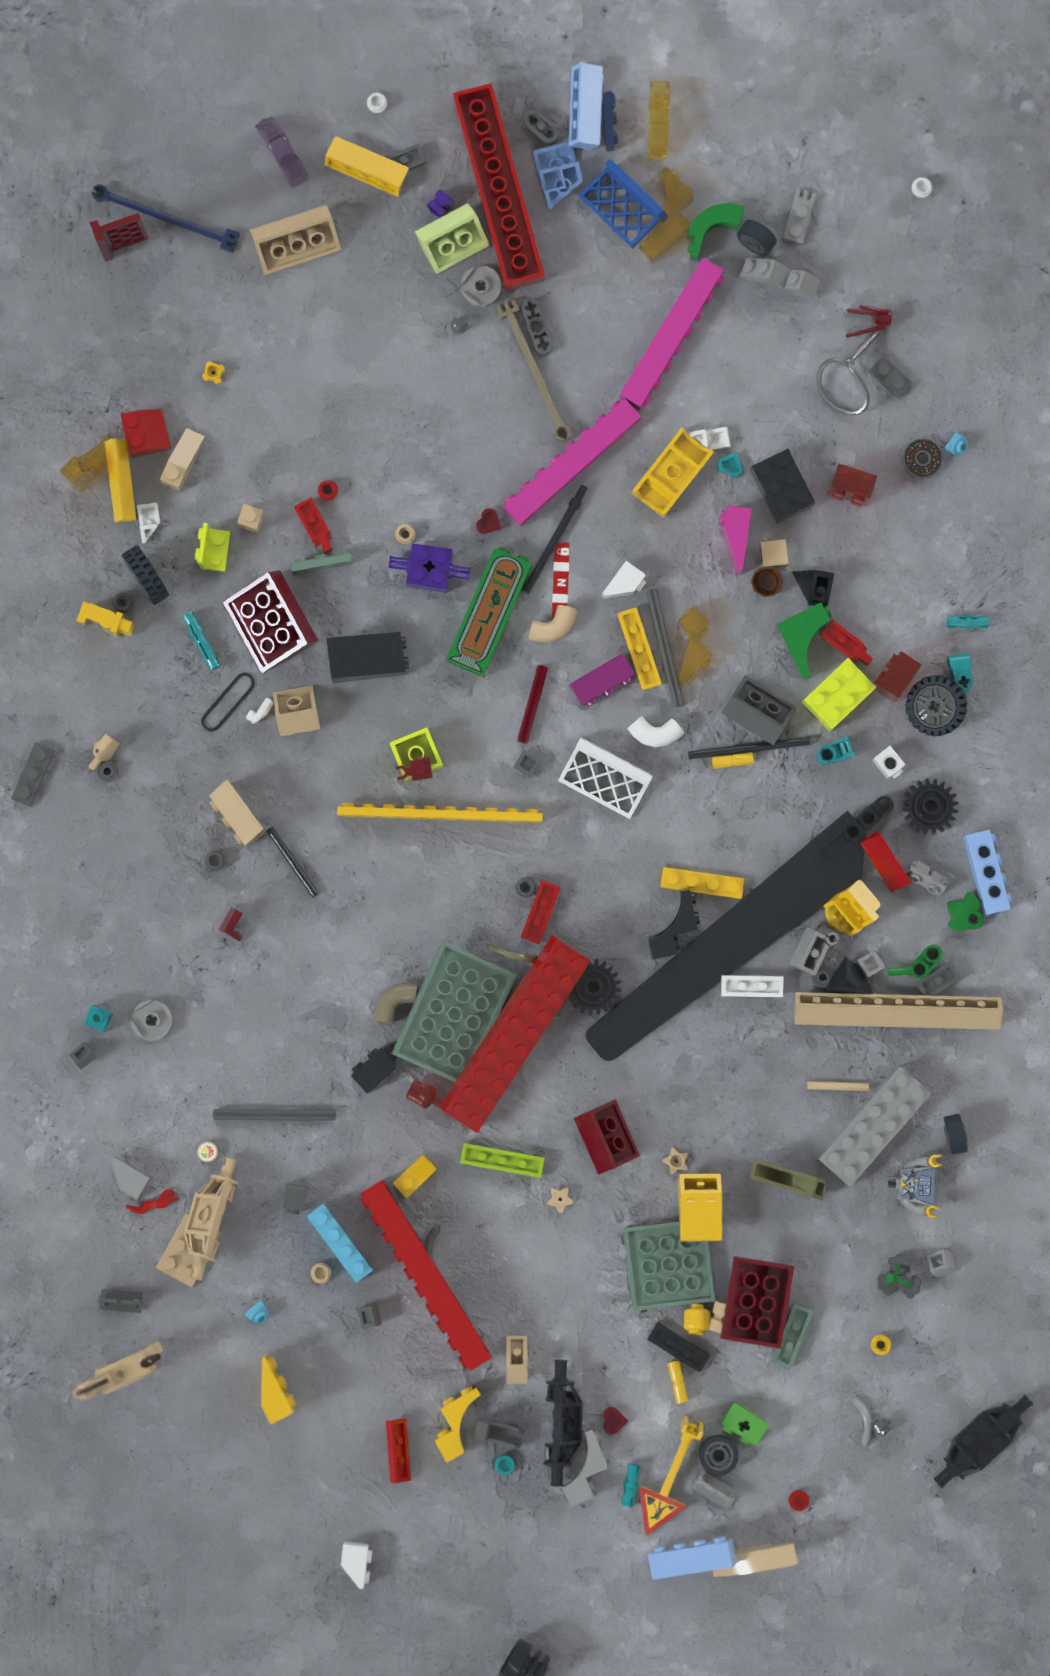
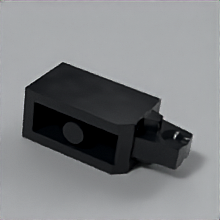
M397 1041L384 1049L378 1050L375 1048L367 1055L369 1059L364 1064L360 1061L351 1069L354 1072L351 1076L367 1094L396 1069L395 1061L398 1057L391 1053Z

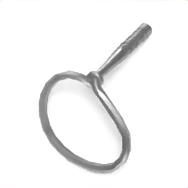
M881 330L871 332L850 358L843 360L834 357L827 359L821 364L817 373L818 391L823 400L833 409L847 415H860L867 409L870 403V393L853 366L855 364L854 361L881 334ZM837 362L849 368L865 395L864 405L860 409H844L832 402L825 394L821 377L824 368L829 363Z

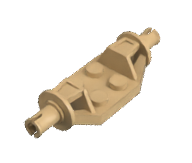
M224 1157L220 1175H211V1180L195 1193L184 1229V1236L189 1249L187 1255L194 1259L189 1278L202 1281L206 1263L216 1262L214 1257L220 1244L216 1240L226 1203H232L235 1186H238V1182L232 1179L235 1164L237 1163L234 1159ZM220 1183H222V1185L220 1186V1188L218 1189V1191L216 1192V1194H215V1193H212V1191H213ZM197 1241L203 1242L202 1253L198 1252Z

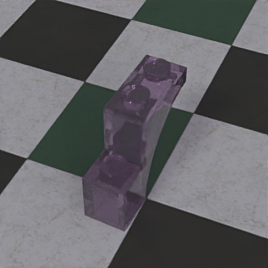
M273 116L264 118L255 125L257 132L267 145L291 188L293 189L309 180L310 178L300 158L294 152L285 132Z

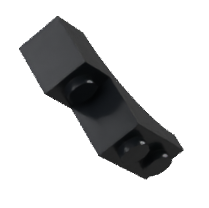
M689 888L680 889V906L672 923L662 932L648 937L653 960L677 955L676 949H680L678 937H674V934L698 930L697 924H700L699 915L693 909V904H696L694 892H690Z

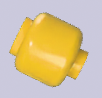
M692 1304L691 1308L684 1311L683 1327L688 1331V1334L705 1335V1331L709 1330L710 1311L704 1309V1305Z

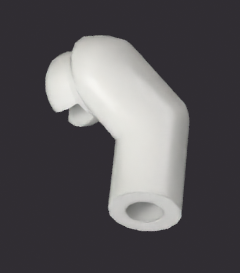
M265 698L258 711L250 710L246 719L251 721L252 724L258 723L267 716L274 702L269 698Z

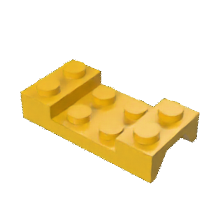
M681 428L635 486L631 494L664 518L695 476L713 456L714 452L703 447L685 429Z

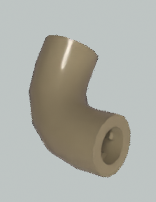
M418 983L395 984L385 990L378 999L374 1022L395 1023L397 1007L403 1003L415 1002L418 995Z

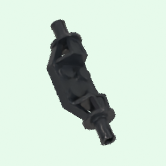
M562 1359L554 1360V1378L546 1380V1384H548L546 1401L554 1403L552 1412L554 1422L552 1430L553 1442L545 1443V1461H543V1465L551 1467L550 1486L558 1487L564 1486L563 1470L566 1466H572L570 1460L581 1445L583 1401L573 1386L575 1381L567 1379L568 1360ZM562 1386H564L568 1398H565Z
M1024 1394L1012 1407H1008L1003 1403L1002 1406L980 1412L952 1438L947 1456L943 1458L947 1463V1467L933 1478L934 1481L941 1488H944L955 1476H959L964 1480L965 1476L985 1468L1012 1443L1019 1427L1023 1425L1020 1416L1033 1405L1032 1401ZM1007 1411V1413H1005L1004 1415H1002V1416L999 1417L998 1419H995L996 1416H998V1415H1000L1001 1413ZM958 1451H960L961 1453L957 1456L953 1463H951L954 1456L957 1454Z

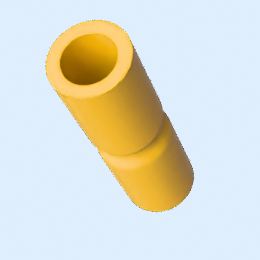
M752 752L712 757L713 769L754 764Z
M680 1361L668 1362L676 1403L689 1401L685 1383L683 1382Z

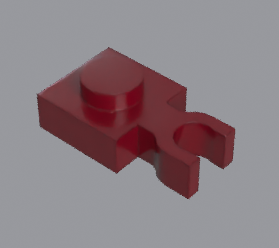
M429 757L410 760V767L396 766V770L402 769L405 771L402 777H397L398 781L404 780L408 776H412L413 782L433 778Z

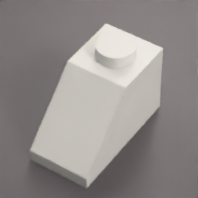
M625 561L602 593V597L606 599L632 595L636 590L640 592L646 584V581H644L646 575Z

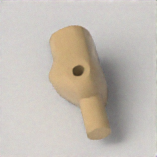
M105 733L99 741L94 743L93 754L95 758L88 767L95 771L101 762H108L120 743Z

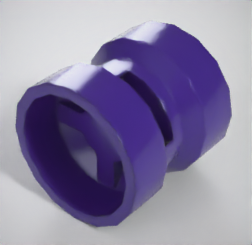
M438 190L434 200L429 201L426 207L434 215L441 218L446 214L445 210L453 205L454 200L445 192Z

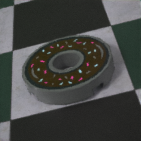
M925 438L916 439L909 443L903 452V467L913 478L929 479L942 466V451L932 440ZM919 454H925L928 457L926 464H920L917 461Z

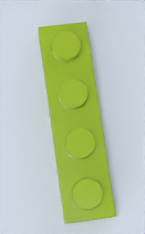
M463 1143L460 1163L541 1178L545 1158Z

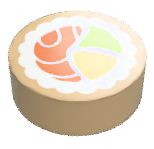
M203 1142L197 1149V1155L203 1162H212L218 1156V1148L212 1142Z

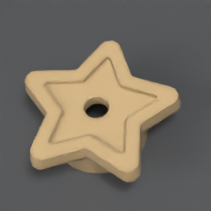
M671 1148L670 1156L662 1159V1162L669 1165L670 1174H674L678 1169L685 1171L688 1169L685 1164L688 1153H678L675 1148Z
M566 1187L560 1191L551 1188L552 1198L547 1202V1205L556 1206L559 1213H562L565 1206L574 1203L568 1197L569 1188Z

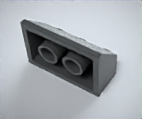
M744 676L722 711V714L737 722L748 731L758 735L764 741L774 745L795 712L796 707L747 676Z

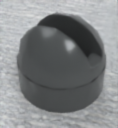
M455 317L451 322V329L457 334L463 333L468 326L467 323Z

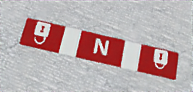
M558 542L554 549L552 620L555 617L558 605H568L570 543Z

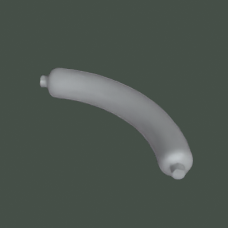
M852 1397V1403L857 1407L863 1418L864 1434L861 1444L865 1448V1446L869 1445L872 1436L871 1416L865 1404L858 1397Z

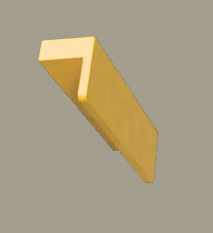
M337 136L334 137L325 155L324 163L327 167L397 197L401 192L403 180L409 169L402 164Z
M116 438L105 441L114 522L135 521L136 513L126 439L116 440Z

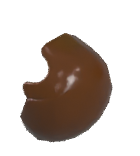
M765 566L760 567L754 572L751 583L754 592L763 597H771L781 590L783 580L781 573L777 569Z

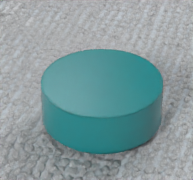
M502 1454L496 1458L494 1465L497 1473L507 1476L514 1471L515 1461L512 1456Z

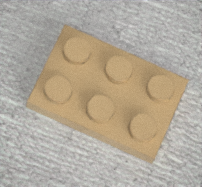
M185 1213L156 1268L192 1288L196 1280L189 1278L194 1259L187 1255L189 1249L184 1236V1229L189 1214ZM218 1231V1233H217V1237H216V1240H217V1241L219 1240V1238H220V1236H221V1234H222L221 1231ZM197 1241L198 1252L202 1253L203 1242Z

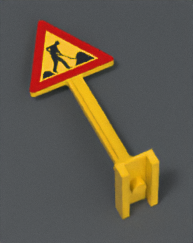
M686 1415L683 1416L681 1421L682 1441L661 1491L658 1493L643 1486L639 1487L644 1529L647 1536L686 1507L684 1503L668 1497L689 1445L693 1443L694 1438L700 1440L703 1435V1423L699 1421L698 1426L688 1423V1416Z

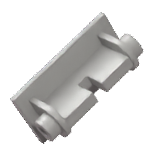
M914 860L906 872L908 878L913 883L923 886L930 893L940 897L949 883L946 880L947 877L935 870L930 876L928 874L930 867Z
M704 1470L700 1472L691 1487L726 1510L733 1503L734 1497L737 1494V1491Z

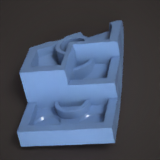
M569 142L532 150L547 208L552 209L554 205L583 182L579 161H576L573 147H569Z

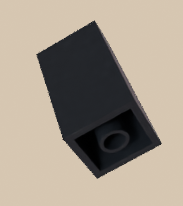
M401 632L326 638L333 684L406 675L405 669H409L408 657L403 655V649H407L406 638L401 637Z

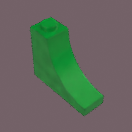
M822 603L777 624L803 680L811 677L807 664L809 645L816 633L830 623L829 617H832L828 606L823 607Z

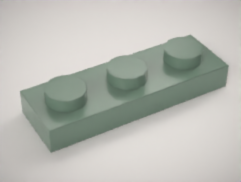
M339 551L334 553L335 556L326 557V554L314 556L312 560H306V558L295 559L294 563H290L292 574H299L353 564L351 553Z
M793 1303L785 1324L781 1349L776 1348L771 1360L772 1362L792 1369L814 1312L813 1310Z

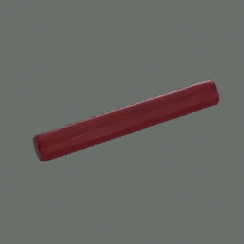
M538 665L517 739L519 743L527 744L548 671V667Z

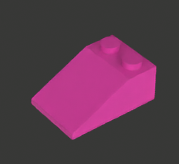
M727 505L726 510H722L719 526H723L722 534L735 574L740 575L744 564L752 509Z

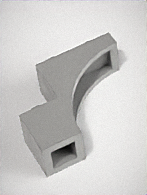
M746 258L740 275L745 280L768 284L804 299H814L820 282L819 279L806 271L790 270L777 260Z
M592 1427L584 1430L587 1438V1456L582 1469L571 1481L562 1486L571 1507L594 1497L592 1492L596 1491L592 1480H587L586 1478L609 1468L607 1465L610 1462L606 1450H601L599 1443H602L598 1431H593Z

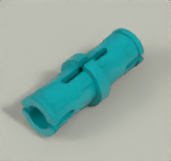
M965 614V616L947 615L946 624L947 628H965V630H970V628L988 629L989 617L988 615L970 616V614Z
M628 1463L626 1479L622 1485L624 1486L621 1501L623 1506L634 1507L636 1490L639 1489L638 1478L641 1465Z

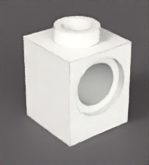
M891 746L887 747L872 760L887 779L891 776L895 779L903 772L901 768L905 765ZM886 759H892L895 762L894 769H888L885 766Z

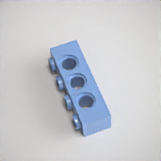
M989 829L964 836L963 839L983 915L986 916L1009 910L1010 905H1012L1010 893H1006L1004 885H1007L1005 874L1000 871L999 865H1002L999 853L995 852L996 838L994 833L991 834ZM980 847H985L988 850L987 858H982L979 855ZM985 867L993 869L994 874L991 878L984 875ZM990 887L998 889L999 894L996 898L990 896Z

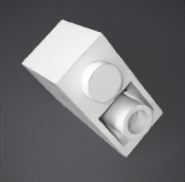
M344 1542L341 1566L358 1588L364 1589V1584H369L370 1571H366L367 1563H371L372 1550H368L369 1544Z

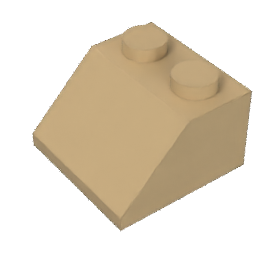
M313 685L273 692L280 736L320 729Z

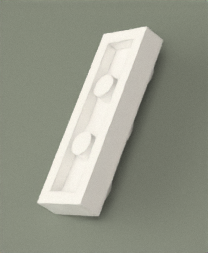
M721 975V996L783 997L784 977Z

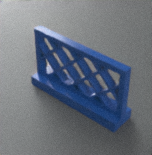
M609 159L605 163L606 167L578 196L633 249L660 221L664 222L669 216L614 161ZM607 174L612 178V186H602V179ZM624 189L625 199H615V190ZM601 190H611V199L601 200ZM591 191H598L597 200L589 201L586 196ZM628 202H637L638 211L628 212ZM615 203H625L624 212L614 213ZM601 204H611V213L602 214ZM642 215H651L654 218L648 225H641ZM624 216V226H614V217ZM628 216H638V225L628 226ZM638 229L637 236L631 242L627 238V231Z

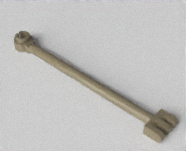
M513 298L510 300L512 308L509 307L506 301L503 303L505 311H502L501 306L497 305V312L501 320L508 318L555 425V438L560 442H564V437H560L559 433L561 431L566 432L565 439L568 440L571 436V430L561 421L515 316L520 310Z

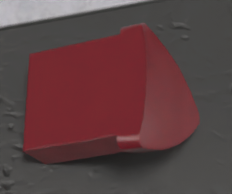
M231 907L219 931L240 942L242 936L233 932L243 913Z

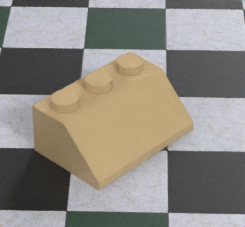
M228 780L224 781L209 795L212 800L209 804L215 812L220 810L224 816L221 820L228 829L232 827L236 832L233 836L239 845L244 843L247 847L266 833Z

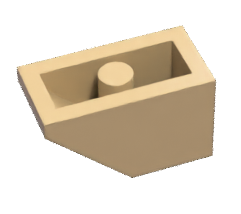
M506 1336L507 1384H527V1336Z

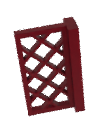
M139 213L102 226L99 225L98 220L89 222L105 262L113 259L111 252L149 239Z

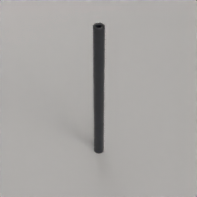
M810 737L779 740L774 745L769 742L688 751V757L690 760L810 745Z

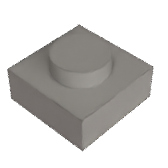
M875 950L856 961L866 979L885 968Z

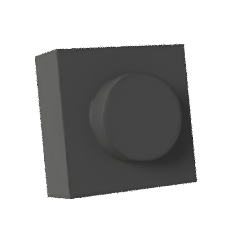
M523 750L513 768L531 778L541 760Z
M83 1042L69 1054L80 1069H83L97 1057L86 1042Z
M377 1304L357 1308L362 1329L381 1325Z

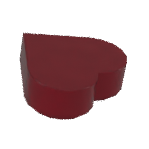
M491 508L483 510L481 519L476 523V529L480 534L501 530L497 514Z
M608 1407L604 1411V1419L606 1421L603 1427L605 1432L610 1435L616 1434L628 1422L615 1407Z

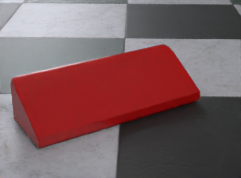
M875 831L860 842L890 892L911 883L879 832Z

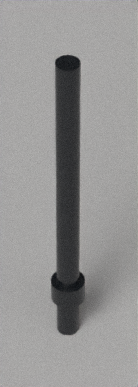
M581 484L574 498L570 499L566 513L522 589L525 593L529 594L575 511L579 510L582 505L581 501L588 490V487Z

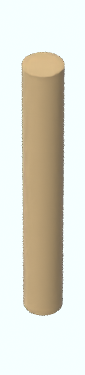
M807 1081V1089L869 1091V1083Z

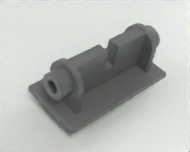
M101 1289L99 1297L100 1310L141 1313L143 1292Z

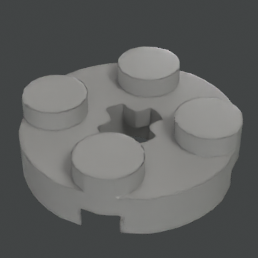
M487 266L469 269L461 280V292L464 299L469 304L480 308L493 304L501 293V282L498 274ZM484 282L486 290L478 291L476 284Z
M157 1000L143 1001L133 1011L131 1019L132 1029L137 1036L147 1041L160 1040L169 1033L173 1026L172 1013L164 1003ZM149 1015L157 1017L155 1026L147 1024Z

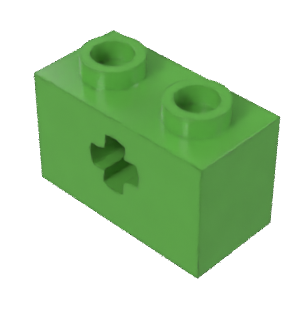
M732 1401L720 1421L724 1425L722 1427L723 1430L731 1435L734 1432L741 1436L739 1440L748 1446L751 1444L757 1446L769 1427L766 1421L735 1401ZM745 1420H747L748 1422L746 1424L748 1425V1428H743L742 1430H740V1425H738L739 1422H745Z

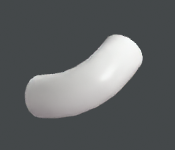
M641 716L627 728L634 738L642 744L651 747L667 746L684 735L682 728L672 718L661 727H653Z

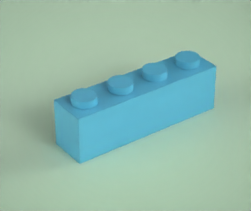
M325 1203L307 1216L356 1283L374 1270Z

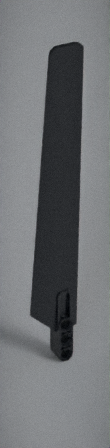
M888 796L878 797L855 817L848 810L593 1024L585 1035L591 1047L605 1061L616 1059L719 983L721 975H730L821 908L836 894L860 879L863 875L865 853L860 842L866 838V832L893 810L894 803L892 799ZM882 799L886 800L889 804L886 811L879 809L878 804ZM867 812L873 816V821L870 824H866L863 821V815ZM850 826L857 828V835L853 838L847 834V829Z

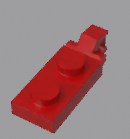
M312 497L293 506L312 543L316 547L321 545L325 554L333 551L328 540L332 539L331 533Z
M833 619L820 634L822 639L855 663L859 660L868 666L873 659L865 652L868 648L864 646V643Z

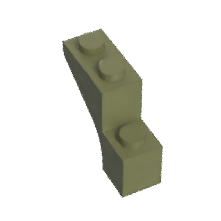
M758 1159L754 1161L749 1178L822 1201L828 1184V1180Z

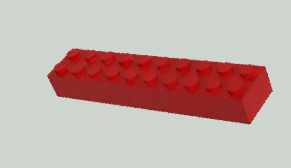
M492 83L453 93L455 110L505 291L543 282L545 274Z
M553 934L551 935L439 1107L444 1113L476 1133L479 1132L591 960Z
M382 1179L360 1193L362 1195L360 1201L364 1208H370L373 1213L370 1216L376 1227L381 1226L384 1233L381 1235L387 1245L390 1243L393 1245L395 1250L392 1253L396 1260L404 1263L406 1268L403 1271L409 1280L413 1279L417 1284L414 1287L420 1298L425 1297L428 1302L425 1305L431 1316L435 1314L439 1321L436 1323L442 1334L446 1332L449 1336L447 1342L453 1352L456 1350L459 1352L460 1357H458V1360L463 1368H468L471 1372L492 1358L491 1353L433 1260L431 1261L423 1243L384 1180Z

